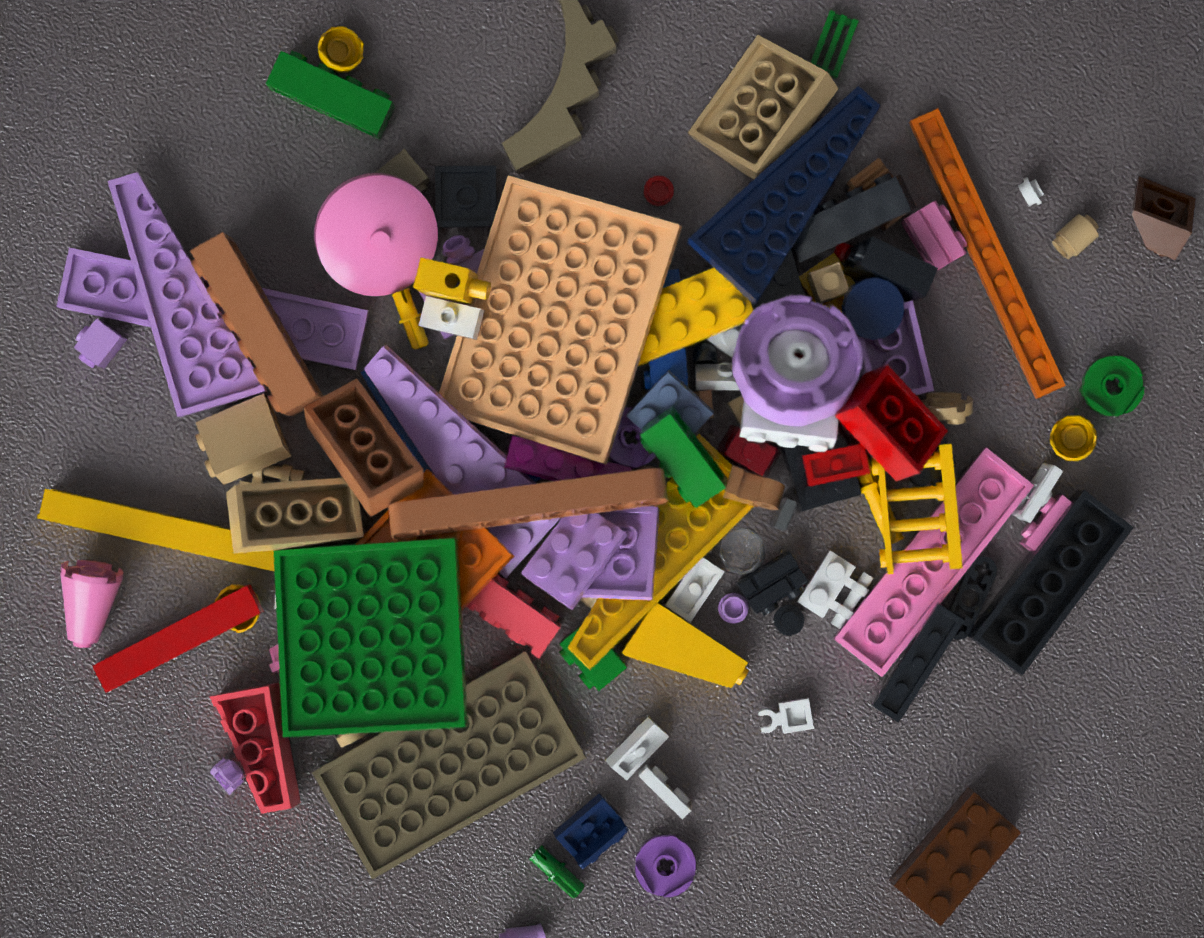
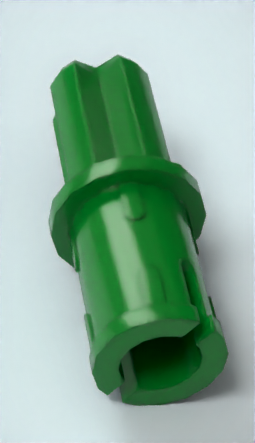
M543 845L529 858L549 877V882L553 880L571 898H576L584 889V884L564 867L566 863H560Z

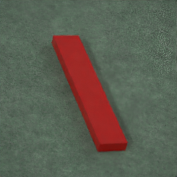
M251 584L100 661L92 667L105 693L263 613L264 610Z

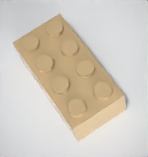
M343 478L235 485L226 492L233 554L353 544L364 537L359 500Z

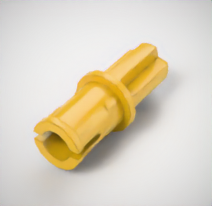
M410 288L391 294L401 318L399 324L403 323L411 348L417 350L427 346L429 342L424 328L418 326L421 313L418 314Z

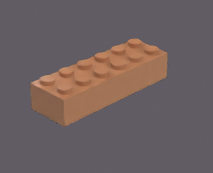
M222 232L190 250L195 258L191 260L194 270L199 277L203 276L208 281L210 286L206 290L215 304L218 303L223 307L225 313L222 315L225 324L230 331L234 330L239 335L241 340L237 344L243 355L254 361L256 368L253 369V372L261 385L265 384L270 389L272 394L268 398L276 412L295 416L304 411V406L323 397L322 392L235 240Z

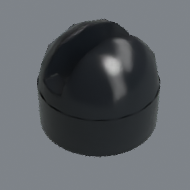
M704 341L695 346L693 364L717 363V351L711 343Z

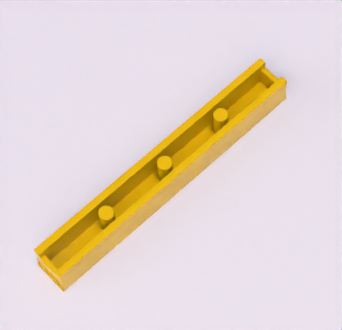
M45 489L40 512L37 514V519L274 571L273 551L275 550L233 554L230 528L55 489Z

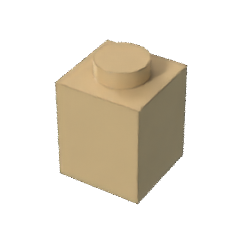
M839 262L811 272L807 276L816 303L823 304L842 297L849 290Z

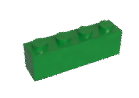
M291 50L290 54L280 51L266 82L267 87L271 91L372 137L381 139L395 109L393 102L390 101L391 96L376 88H374L373 92L362 88V82L353 77L346 76L344 80L335 76V72L324 64L319 63L317 67L307 63V57Z

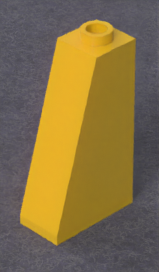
M657 603L643 617L621 651L627 657L732 688L735 683L740 685L749 672L745 668L748 664L745 659L660 603Z

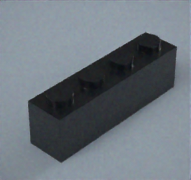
M891 172L875 179L874 183L876 186L866 191L862 185L847 192L848 199L837 204L836 200L832 199L818 206L820 212L811 217L793 245L799 261L802 262L914 210L916 205L902 175L892 177Z

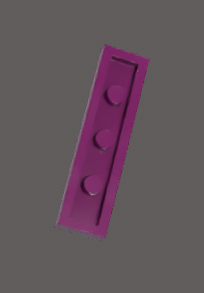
M512 436L504 468L551 481L631 471V468L612 462L604 464L516 436Z

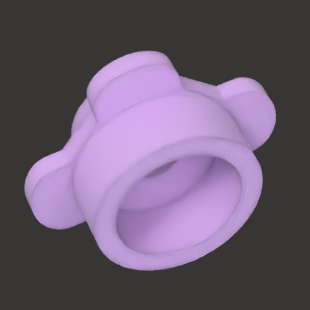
M456 235L444 243L442 253L448 257L446 260L448 264L462 263L474 254V248L469 246V238Z

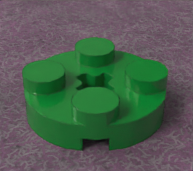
M1106 356L1094 361L1086 369L1082 378L1080 392L1087 405L1093 411L1103 416L1116 417L1131 412L1140 404L1144 396L1145 386H1143V379L1141 377L1143 376L1142 372L1132 360L1123 356ZM1116 378L1119 381L1117 386L1120 388V391L1118 393L1114 391L1108 393L1106 381H1113Z

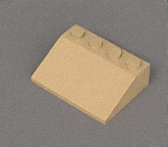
M757 35L691 127L688 134L739 171L755 179L809 131L837 92L838 87L827 71Z

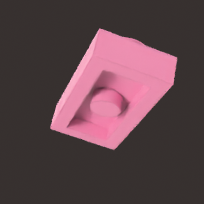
M1063 495L1051 497L1044 506L1040 507L1039 511L1042 514L1036 522L1028 523L1021 532L1023 539L1020 541V544L1029 551H1036L1072 502Z

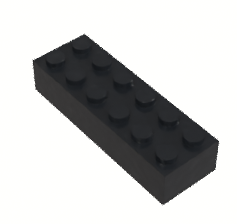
M1085 490L1075 491L1069 499L1072 502L1036 551L1029 552L967 636L1014 673L1021 676L1134 528Z

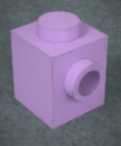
M96 318L90 327L85 326L76 337L78 342L74 348L81 353L78 358L89 367L94 368L97 365L98 367L106 368L127 339L104 321Z

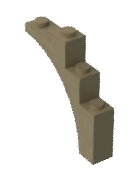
M559 0L565 23L566 47L561 71L551 95L539 113L522 130L502 142L503 149L517 175L581 141L580 131L584 130L577 115L575 113L570 115L569 112L599 97L598 87L601 86L600 80L593 69L588 71L587 68L617 52L615 43L619 42V39L611 25L606 27L603 20L591 25L590 22L594 21L590 10L586 4L581 6L578 0Z

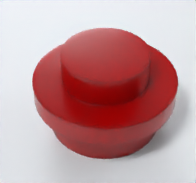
M653 176L645 183L644 197L651 205L664 206L673 198L674 187L668 178Z

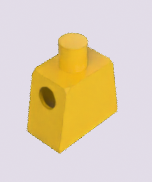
M420 257L413 288L426 296L471 305L473 297L488 300L491 282L479 280L478 274L471 269Z

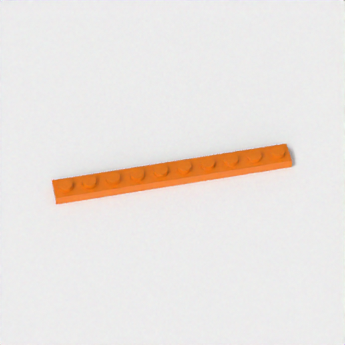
M939 108L909 122L956 227L967 242V251L1035 399L1066 386Z

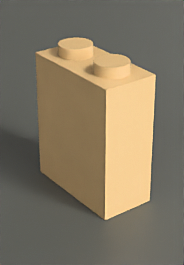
M264 393L196 422L199 431L195 435L197 443L202 451L206 450L208 460L205 461L206 468L212 478L217 477L223 485L291 457L274 408Z

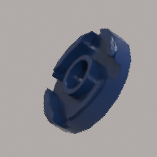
M875 277L866 278L853 284L846 292L842 303V313L849 319L858 337L869 340L883 339L895 332L902 322L904 314L903 297L898 288L889 281Z

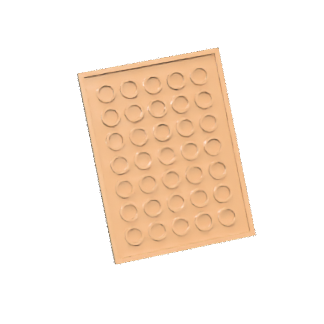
M508 175L477 271L479 280L491 282L490 295L488 300L473 297L472 304H467V306L484 310L477 340L457 335L439 394L469 421L607 464L682 226Z

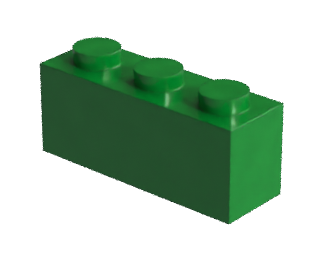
M673 406L643 426L640 434L642 437L640 441L649 454L654 453L660 461L659 467L664 470L667 478L672 477L679 485L677 487L678 492L687 503L691 501L694 507L697 508L726 488L728 478Z

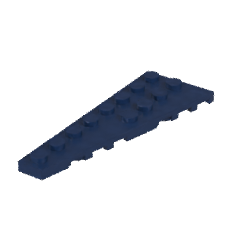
M859 86L855 88L690 236L688 244L747 299L755 304L759 301L879 112L881 105Z

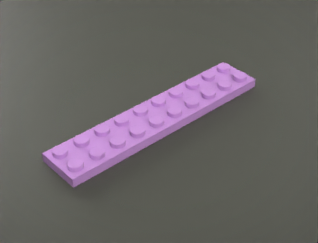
M69 247L57 308L151 327L131 260ZM202 276L201 278L205 283L206 287H209L210 285L208 281L205 280ZM262 288L303 360L357 371L369 315L368 310ZM217 303V305H218L219 309L221 310L222 314H224L225 311H224L223 307H221V306ZM233 330V332H234L235 336L237 337L238 341H240L241 339H240L239 335L236 334L235 331Z

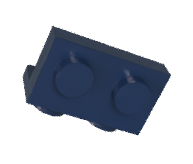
M599 793L553 831V834L574 857L579 867L584 869L589 864L594 863L611 845L618 843L629 829L619 813Z

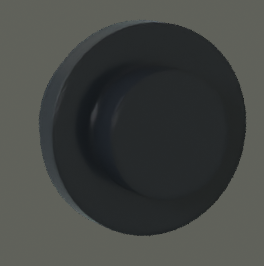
M793 605L780 607L774 615L775 628L783 635L791 636L797 634L804 626L802 611Z

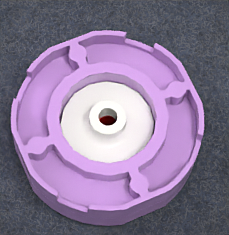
M789 295L759 306L745 320L733 353L732 374L744 401L756 413L778 424L805 426L836 414L850 398L862 367V346L849 319L834 306L828 308L811 301L812 297Z

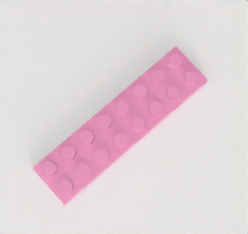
M987 447L983 448L955 484L963 568L950 569V562L943 563V560L895 563L894 574H887V571L883 574L853 612L854 614L845 622L841 630L833 638L881 677L884 676L919 632L937 602L942 603L1034 486ZM941 501L929 517H938L939 513H945L944 501ZM940 529L919 530L903 550L942 547V544H948L947 531L941 532Z

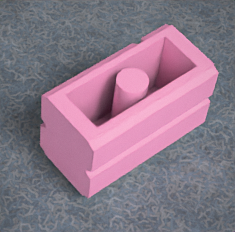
M935 200L903 219L901 224L923 261L940 270L967 253L964 249L967 247V242L961 232H954L949 224L952 218L947 208L943 204L939 206Z

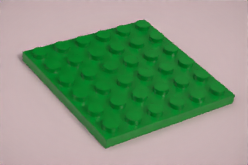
M458 538L273 551L283 737L468 727Z

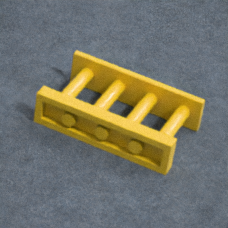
M952 444L939 445L940 451H934V455H931L923 467H935V470H941L942 482H936V486L887 490L886 470L874 457H871L872 474L879 475L885 549H879L881 568L887 567V574H894L895 563L943 560V563L950 562V569L963 568ZM938 498V501H944L945 513H939L938 517L890 520L888 502ZM940 529L941 532L947 531L948 544H942V547L892 551L891 533Z

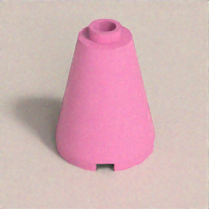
M77 560L76 566H69V561L61 564L60 570L67 638L76 647L89 648L100 639L122 583L124 572L120 568L118 572L112 571L111 564L99 561Z

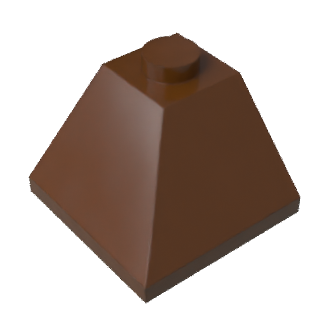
M1139 176L1136 181L1132 217L1148 250L1153 251L1159 256H1166L1176 260L1192 233L1196 198Z

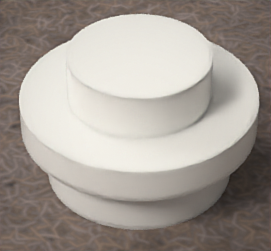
M1025 177L1023 179L1024 182L1017 185L1029 207L1035 203L1040 205L1042 202L1039 198L1044 195L1036 179L1030 182Z

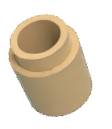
M1077 214L1056 233V238L1052 241V244L1066 259L1078 256L1099 236L1097 232L1099 226L1089 215L1083 217Z

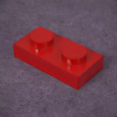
M862 444L802 456L808 486L871 474L866 449Z

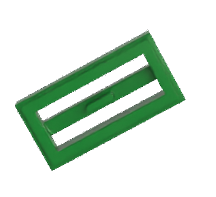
M830 10L810 63L827 71L831 78L837 79L859 20L849 19L843 14L838 15L835 11ZM832 21L838 22L823 65L819 66L817 61ZM844 25L849 26L833 70H830L828 66Z

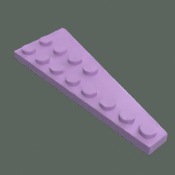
M136 172L109 180V188L177 417L187 416L267 392L265 385H261L253 372V364L241 352L237 344V337L225 324L221 310L210 298L205 283L194 270L189 256L141 175Z
M387 345L383 346L366 365L364 370L435 476L454 495L536 484L527 474L504 468L506 455ZM561 518L488 527L494 536L514 555L500 573L507 578Z

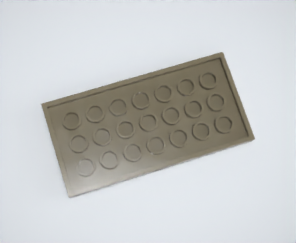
M527 651L520 653L466 684L468 727L381 732L312 772L372 879L586 758Z

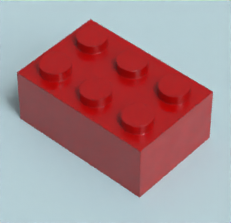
M888 364L864 373L854 387L846 404L835 414V417L895 481L919 474L948 431Z

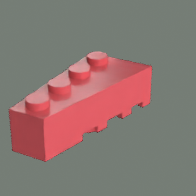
M497 574L466 607L471 611L476 610L479 612V616L492 626L504 629V633L510 639L523 646L527 645L532 649L530 653L540 658L561 627V624L557 622L560 616L545 606L541 611L531 604L534 601L531 596L520 589L517 593L506 587L509 582Z
M279 683L210 696L213 706H216L222 719L220 722L225 733H228L235 748L233 750L238 761L240 760L246 773L245 778L261 814L291 809L300 804L289 737H283Z

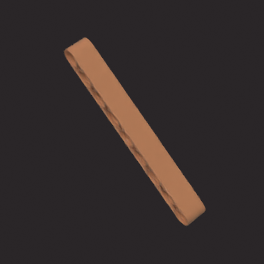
M651 468L403 501L390 504L388 509L391 537L404 539L653 506L667 502L668 496L664 470L661 468Z

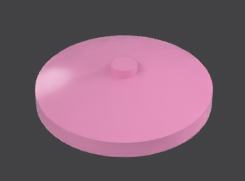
M369 173L343 182L329 194L316 218L314 241L323 267L338 284L357 294L384 296L399 292L415 282L420 257L430 260L434 257L438 241V227L435 214L429 202L411 183L390 174Z

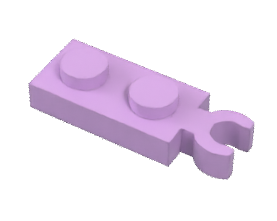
M223 758L210 771L212 776L229 795L244 782L242 779L244 773L233 760L230 761Z

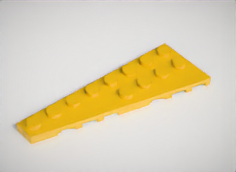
M698 434L696 436L726 477L729 478L732 465L705 438ZM671 477L666 485L668 501L663 504L654 505V507L659 508L653 600L598 598L568 646V649L591 670L754 506L723 498L725 489H723L695 508L691 501L687 503L681 497L677 489L679 485Z

